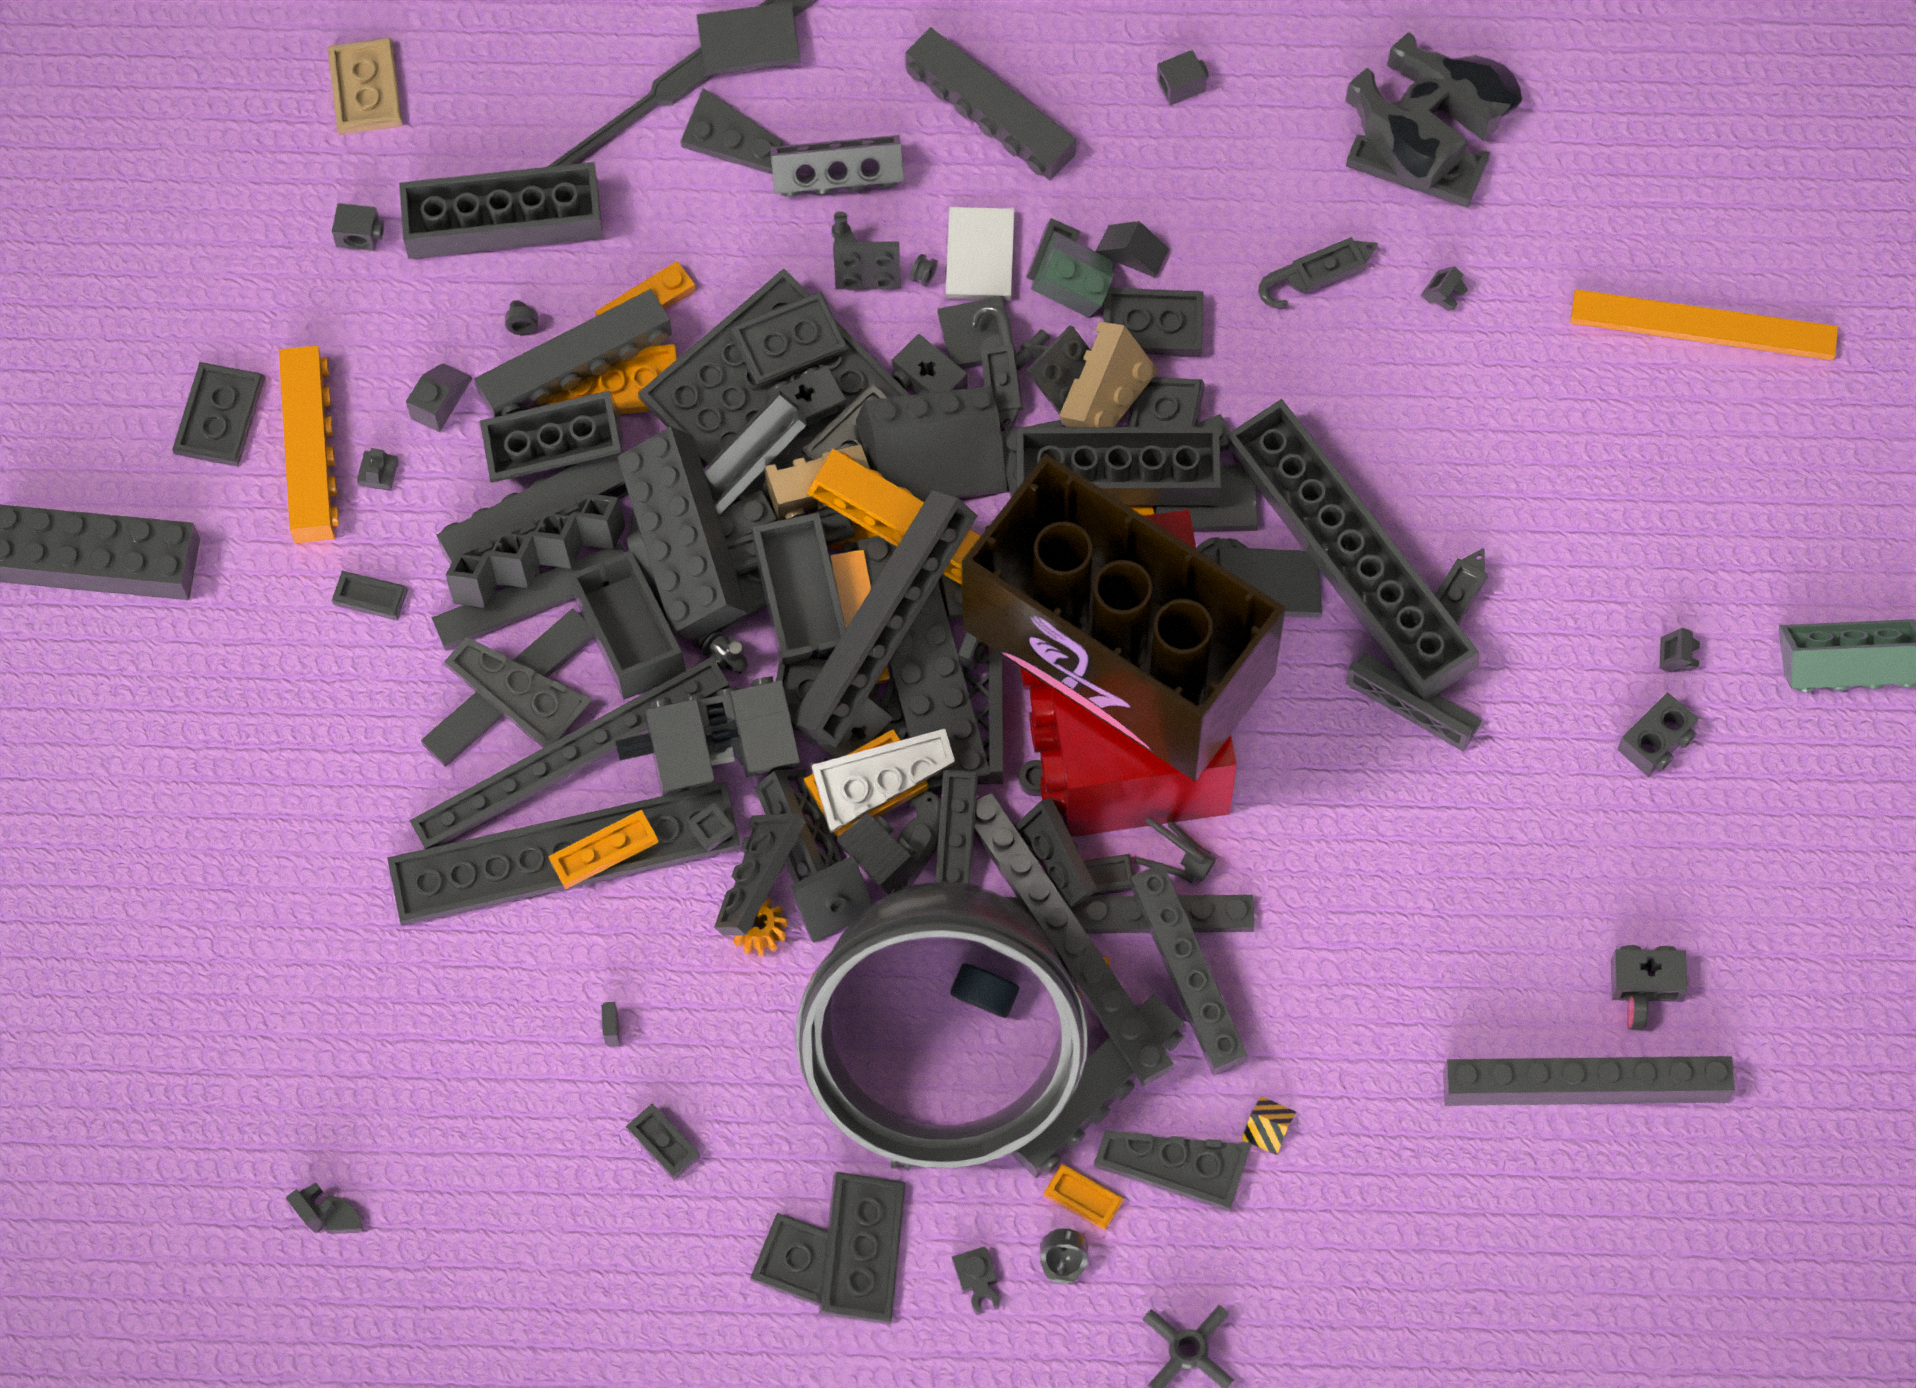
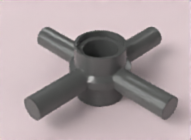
M1218 1305L1196 1331L1187 1329L1178 1332L1153 1309L1149 1310L1144 1316L1143 1321L1170 1343L1169 1355L1171 1359L1147 1386L1149 1388H1165L1181 1369L1192 1370L1199 1368L1221 1388H1229L1235 1380L1207 1357L1208 1344L1206 1342L1229 1316L1228 1311L1221 1305ZM1183 1343H1192L1198 1348L1199 1352L1193 1357H1186L1180 1353L1178 1348Z

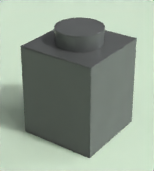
M1193 50L1157 63L1156 80L1169 105L1205 92L1206 78L1209 77L1208 70L1202 59L1198 60Z

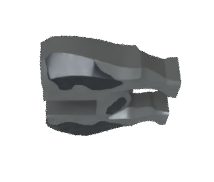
M1408 32L1391 47L1387 66L1392 70L1399 71L1402 76L1410 78L1415 82L1408 87L1400 101L1390 103L1381 95L1375 83L1374 72L1369 68H1366L1349 83L1345 100L1346 103L1357 109L1366 137L1379 149L1392 170L1415 189H1430L1463 160L1468 141L1433 113L1440 108L1484 141L1498 129L1500 118L1519 106L1522 102V94L1515 76L1504 64L1477 55L1450 58L1437 52L1427 51L1418 47L1415 36Z

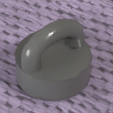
M513 300L505 315L506 329L515 335L533 333L538 327L537 312L528 307L524 302Z

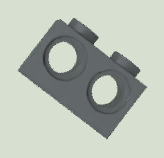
M1667 692L1621 738L1617 750L1649 777L1656 769L1661 772L1669 765L1674 758L1672 753L1679 746L1684 749L1693 741L1697 735L1694 730L1699 719ZM1673 721L1678 724L1680 729L1671 730L1665 726L1664 722ZM1651 744L1657 751L1654 753L1646 752L1641 745Z

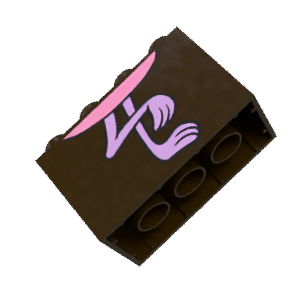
M1046 453L962 560L963 630L1195 782L1276 674L1285 606Z

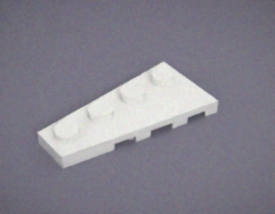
M941 729L812 765V772L830 833L955 763L946 729Z

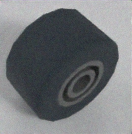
M964 963L961 965L950 994L963 1002L994 1015L1007 1018L1020 987L998 975Z

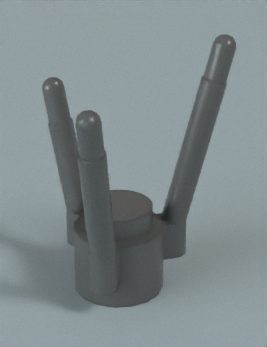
M1146 817V823L1186 852L1180 863L1185 869L1182 870L1164 864L1167 873L1181 877L1189 883H1192L1194 878L1203 881L1214 865L1216 857L1201 847L1174 822H1169L1168 827L1176 835L1151 817ZM1141 857L1135 858V863L1149 868L1161 864Z

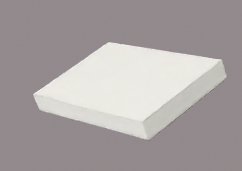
M949 207L946 299L983 300L1002 296L1003 301H1011L1014 209Z

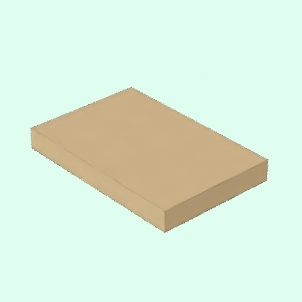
M392 38L328 46L338 135L403 126Z

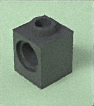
M337 203L332 227V235L336 247L375 251L377 239L381 240L384 232V221L379 219L376 207Z

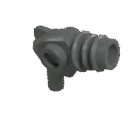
M714 631L693 642L695 647L702 650L704 656L710 655L708 659L712 656L714 657L722 672L727 668L730 671L741 674L747 669V659L741 653L744 650L742 644L732 636H728L725 639L720 631Z

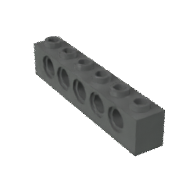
M1161 863L1130 877L1131 890L1212 1075L1214 1076L1245 1063L1247 1058L1246 1050L1164 864Z

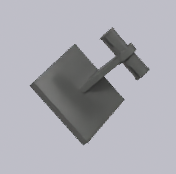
M843 211L836 212L834 214V225L831 229L832 237L835 239V242H833L835 289L886 290L901 288L899 241L857 242L850 225L847 224V214Z
M1070 325L1050 346H1044L1050 340V336L1047 332L1040 329L1030 341L1026 340L1021 344V350L1016 354L1019 371L1030 359H1035V362L1026 371L1058 414L1062 410L1074 379L1080 378L1086 361L1083 360L1087 350H1090L1076 329Z

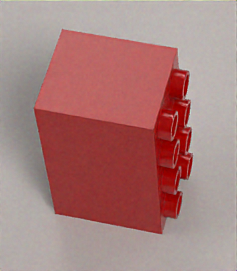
M1189 509L1144 516L1197 550ZM1020 667L1024 690H1029L1032 712H1029V722L1034 752L1040 753L1042 768L1040 789L1042 800L1053 799L1057 809L1063 815L1064 823L1071 837L1150 826L1145 821L1146 817H1151L1160 824H1166L1171 821L1180 822L1230 814L1237 766L1231 734L1195 782Z

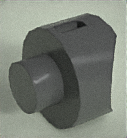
M1059 1228L1050 1231L1043 1237L1040 1243V1263L1046 1277L1059 1284H1069L1078 1279L1088 1263V1243L1082 1234L1069 1228Z

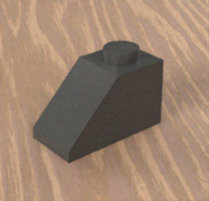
M444 363L424 373L406 400L410 418L440 432L471 382L472 377Z

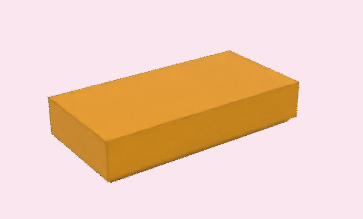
M1061 1163L1044 1191V1197L1104 1231L1107 1230L1123 1203L1122 1197Z

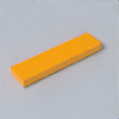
M864 550L830 555V563L846 629L871 590ZM887 665L875 684L889 682Z

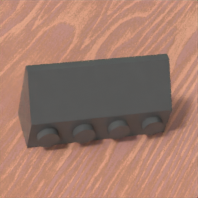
M610 390L480 421L491 483L622 453L623 433L618 406Z

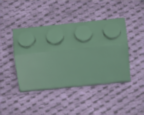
M1915 619L1779 625L1784 676L1791 689L1809 692L1815 688L1829 687L1833 690H1846L1849 686H1864L1870 689H1877L1883 685L1897 684L1901 687L1916 686Z

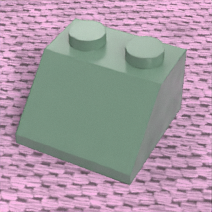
M1054 231L1031 290L1089 318L1103 305L1113 279L1112 260Z

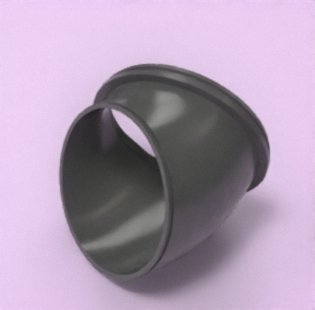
M930 882L898 890L868 907L847 927L832 951L813 973L802 996L796 1023L797 1057L802 1075L813 1098L829 1120L845 1135L868 1150L894 1161L921 1167L954 1168L981 1164L1012 1153L1044 1132L1066 1107L1077 1088L1087 1055L1088 1034L1083 1003L1074 982L1062 966L1060 957L1047 934L1027 912L1006 897L976 885L960 882ZM929 937H950L980 942L1027 965L1046 986L1053 998L1061 1023L1054 1051L1039 1078L1022 1096L1004 1109L990 1116L960 1124L944 1125L914 1121L893 1113L875 1102L856 1084L844 1067L834 1044L830 1014L834 989L844 975L867 955L902 941Z

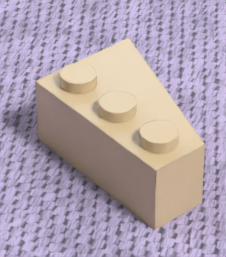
M861 444L837 450L838 452L850 455L855 462L870 469ZM825 452L821 458L805 462L804 458L793 460V467L777 470L775 464L765 466V485L777 520L804 516L806 511L818 508V511L829 508L827 505L806 494L830 452Z

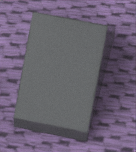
M1140 221L1108 225L1096 252L1116 263L1156 278L1169 248Z

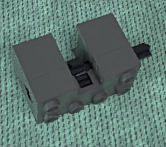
M769 676L753 680L751 687L738 690L737 687L719 690L717 691L718 696L704 699V694L684 698V702L672 704L671 699L650 703V709L645 710L644 713L648 734L615 741L619 761L653 754L662 796L713 785L712 781H715L707 746L714 745L715 751L731 747V741L736 739L738 740L746 778L770 773L774 770L796 767L800 759L782 680L774 682L773 677Z

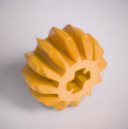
M770 898L764 901L755 917L754 923H757L759 926L764 925V928L760 930L758 927H753L746 935H738L733 938V944L736 947L744 945V953L747 955L754 948H757L758 955L761 957L765 953V947L775 952L777 950L776 941H785L786 933L783 930L788 927L787 919L781 917L783 915L781 906L772 908L773 904Z

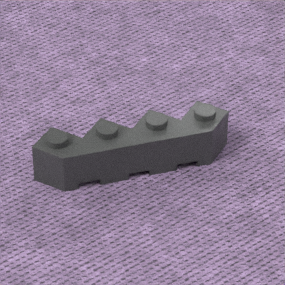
M587 493L576 498V504L561 511L555 507L533 517V523L518 530L513 526L489 537L490 542L474 550L471 546L459 550L446 573L453 603L485 608L497 584L529 588L540 565L571 569L583 545L615 549L625 528L619 498Z

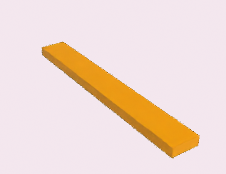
M1575 289L1573 294L1570 318L1571 324L1832 361L1836 354L1838 326L1578 289Z

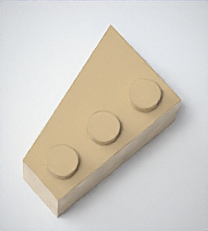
M1098 322L1095 329L1098 335L1092 350H1087L1083 360L1086 361L1081 376L1079 379H1074L1059 414V418L1066 427H1115L1158 372V369L1125 325Z

